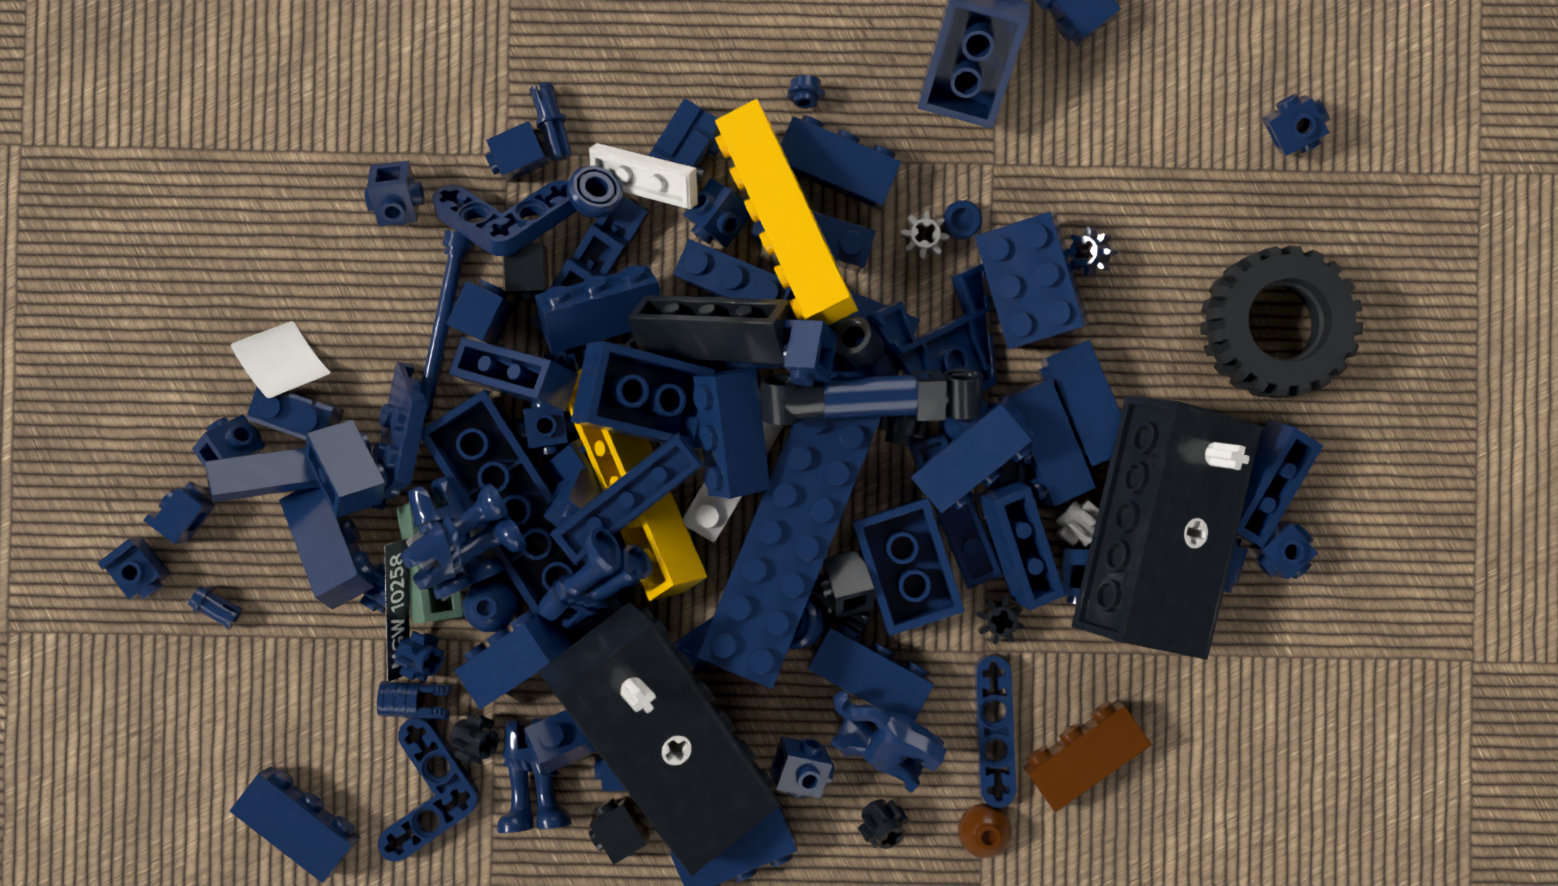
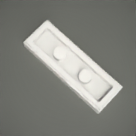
M598 143L589 148L590 166H600L611 171L619 179L623 192L687 209H692L698 204L696 168Z

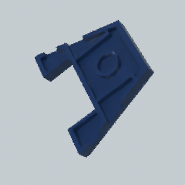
M983 263L950 276L963 315L915 338L903 302L892 303L867 315L868 321L880 335L884 344L906 375H911L912 370L940 369L943 374L951 369H971L983 374L982 392L997 384L993 335H987L985 313L990 311L989 297H984L982 278H987Z

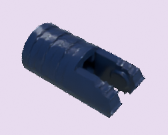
M381 681L377 693V714L384 717L449 720L450 710H446L443 707L422 708L423 693L435 696L450 695L452 693V684Z

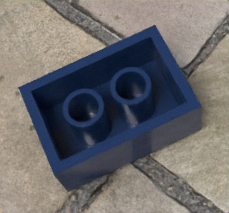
M947 0L920 88L917 108L993 129L1029 22V2L1021 0Z
M1050 211L975 236L1008 349L1019 348L1089 326L1059 221L1055 213Z
M605 341L587 343L571 423L663 444L679 432L691 448H700L698 439L700 429L698 410L693 399L695 389L693 376L714 373L715 369Z
M924 497L851 521L874 586V595L882 620L889 636L965 612L928 498Z

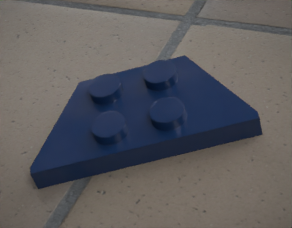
M396 361L388 404H384L380 412L379 424L383 429L380 442H376L374 445L372 458L375 464H381L384 468L388 484L384 487L382 503L369 508L384 510L386 508V498L394 500L400 494V491L412 482L427 409V402L425 396L421 393L419 380L411 378L414 370L412 364Z

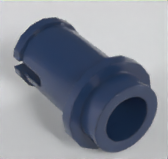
M200 585L188 602V605L193 608V613L198 614L201 612L222 624L228 630L232 628V623H236L243 610L240 606H236L214 593V588L211 586L206 588Z

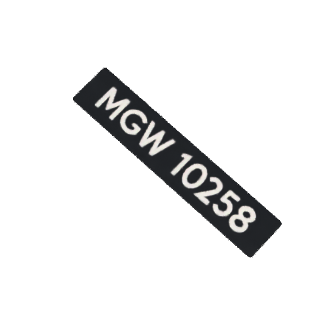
M408 538L385 545L388 682L402 677L399 674L402 665L394 662L395 650L403 638L410 636L409 568L404 566L400 554L408 547L406 543Z

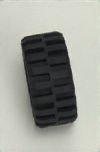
M1289 245L1281 249L1278 246L1266 248L1242 258L1222 272L1223 276L1215 280L1209 289L1211 297L1203 302L1201 310L1202 313L1206 314V321L1200 323V335L1207 334L1209 343L1203 346L1207 357L1213 355L1217 363L1213 367L1219 375L1227 374L1231 378L1229 384L1237 389L1245 388L1249 390L1251 395L1258 397L1271 396V398L1308 394L1312 390L1321 389L1330 384L1333 376L1341 375L1348 367L1347 362H1345L1346 358L1356 355L1359 345L1353 342L1354 336L1363 334L1364 322L1356 321V312L1363 311L1361 300L1353 301L1350 293L1356 287L1350 278L1345 280L1340 278L1338 274L1342 271V268L1336 262L1324 263L1322 261L1324 254L1315 250L1305 253L1301 246ZM1280 286L1295 293L1306 305L1311 319V333L1305 348L1299 355L1286 360L1274 359L1264 353L1255 343L1249 328V311L1254 298L1261 291L1270 287Z

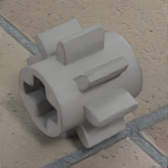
M926 210L922 219L918 221L914 216L910 215L907 220L912 227L911 230H901L899 235L903 238H908L909 241L904 252L907 253L914 249L919 252L918 257L920 261L924 259L926 252L930 250L934 255H940L941 250L936 243L949 239V235L940 232L944 219H939L936 222L929 219V210ZM917 228L922 231L927 229L932 231L933 234L929 239L931 244L926 240L920 243L916 240V236L919 233Z
M1075 499L1071 500L1055 518V522L1061 526L1056 534L1069 546L1073 547L1077 541L1084 547L1092 541L1099 508L1090 500L1087 501L1085 499L1081 505Z

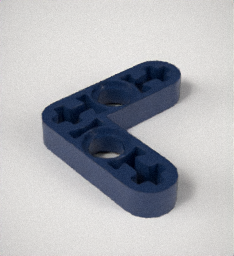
M565 180L553 181L503 213L458 185L443 186L438 188L432 195L435 214L439 220L494 256H508L517 252L577 211L569 198V181ZM527 216H541L535 220H523ZM473 218H485L480 222H467Z
M409 718L401 725L398 732V740L401 747L428 784L434 796L394 822L380 835L378 840L379 852L386 860L391 862H399L406 859L468 816L478 806L480 801V791L460 760L454 757L455 753L430 719ZM411 725L416 729L423 727L426 730L422 738L428 747L434 742L438 746L428 752L423 758L419 754L426 749L420 740L412 742L409 738V735L413 732ZM443 756L448 760L450 770L447 775L438 777L430 771L429 762L432 757ZM457 789L460 793L467 791L470 794L466 801L468 807H465L463 803L456 805L448 812L454 817L449 819L444 806L456 796L454 790ZM432 810L438 815L440 824L437 829L426 830L420 825L419 816L422 811ZM411 828L414 835L403 843L402 848L404 851L399 847L392 849L389 846L393 839L391 833L397 838Z

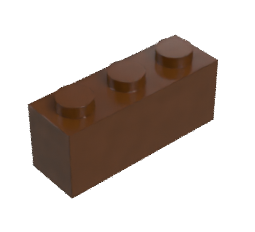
M1108 701L1101 704L1092 711V719L1082 726L1077 723L1068 727L1059 735L1061 739L1049 749L1047 746H1042L1028 756L1027 760L1029 763L1024 765L1023 768L1055 813L1152 745L1130 712L1120 702L1116 701L1112 704Z

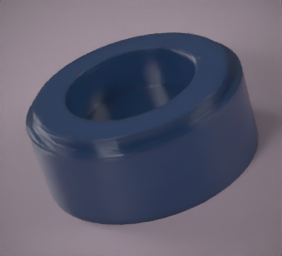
M959 200L950 204L942 217L944 219L942 224L944 231L955 240L970 239L978 232L982 224V215L979 208L967 200Z

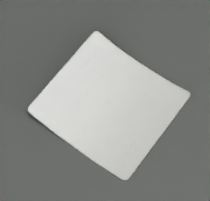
M293 321L231 344V348L241 365L267 398L274 397L330 374V371L312 351Z

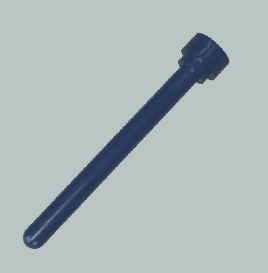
M445 230L442 246L446 247L444 254L448 255L421 382V393L425 396L427 402L425 415L431 412L449 330V325L446 323L453 310L463 259H468V254L473 252L475 244L459 232Z

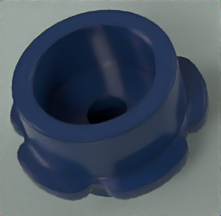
M800 75L790 81L787 98L794 102V105L798 108H813L817 105V100H822L825 97V91L821 89V80L815 76Z

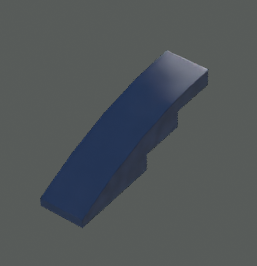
M623 192V197L618 207L610 214L599 217L596 223L590 226L571 258L567 259L551 287H567L582 283L585 279L592 276L611 275L651 210ZM537 310L529 324L542 332Z

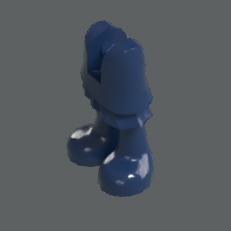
M446 477L432 481V492L439 507L437 510L428 492L422 486L408 491L414 527H419L420 535H425L436 523L440 526L447 516L453 522L467 511L452 483ZM470 532L459 538V545L471 538ZM478 555L463 566L464 572L456 574V578L446 580L434 586V595L436 599H440L471 584L504 571L505 567L498 558H483L481 555Z
M489 483L480 490L475 504L453 522L447 516L440 526L436 523L429 532L414 541L400 554L401 560L407 568L417 566L436 555L437 560L424 566L413 576V581L419 590L428 589L446 580L456 578V574L464 572L463 566L498 545H503L512 552H521L527 548L523 535L515 523L507 516L509 514L508 508L492 484ZM493 521L485 529L459 545V538L481 524Z
M600 527L593 529L585 540V551L589 560L577 573L562 575L560 579L554 581L550 590L540 601L538 613L549 621H554L561 615V626L569 630L577 627L589 617L602 613L605 607L611 606L612 601L615 599L614 594L627 587L640 584L652 574V562L642 548L630 544L620 552L617 540L609 531Z
M542 717V718H533L532 724H534V723H536V722H539V721H541V720H543V719H546V718H545V717ZM507 721L504 731L502 757L505 758L503 766L508 767L510 775L511 808L507 814L499 819L497 823L498 833L521 832L535 827L529 793V771L534 773L536 781L537 829H552L571 825L570 813L559 806L555 795L553 776L560 775V773L556 769L541 776L529 748L523 749L520 721Z

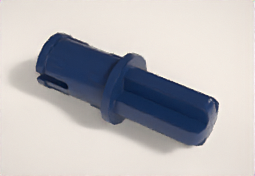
M542 82L539 83L541 90H538L536 85L529 89L538 116L536 127L542 130L549 158L552 161H562L572 154L564 122L567 119L565 114L560 112L553 83Z

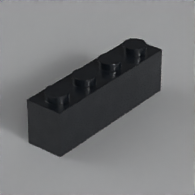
M644 295L628 317L637 348L640 351L673 359L729 361L731 363L753 362L768 365L784 364L783 349L790 337V332L784 328L785 319L793 320L789 301L783 299Z

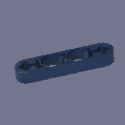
M987 654L977 661L974 670L978 780L980 794L985 802L992 807L1001 808L1009 805L1016 794L1012 673L1010 665L1004 658L997 654ZM990 662H995L998 668L1003 669V674L996 676V688L998 690L1005 688L1004 695L995 692L982 695L983 688L991 690L990 679L982 675L983 670L989 669ZM993 700L1002 702L1005 707L1004 716L995 722L987 720L983 713L985 705ZM994 739L1004 741L1007 748L1006 754L999 760H991L985 754L986 745ZM986 766L995 769L1008 766L1007 772L999 770L1001 783L1004 786H1008L1007 790L1001 791L1000 798H995L991 791H987V787L994 786V773L992 770L985 772Z

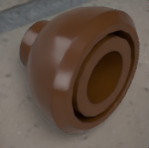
M981 803L970 807L964 812L958 824V836L962 846L972 855L979 858H992L1004 852L1010 844L1012 826L1009 817L1001 808Z

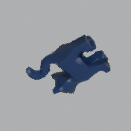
M842 690L834 696V708L838 714L844 717V721L837 736L832 739L831 745L839 749L846 757L862 756L878 771L904 781L905 789L911 793L919 786L920 781L918 779L924 767L935 771L942 764L947 750L943 747L944 741L917 723L908 714L889 712L875 705H855L849 702L850 695L848 692ZM864 721L874 722L878 729L871 730Z

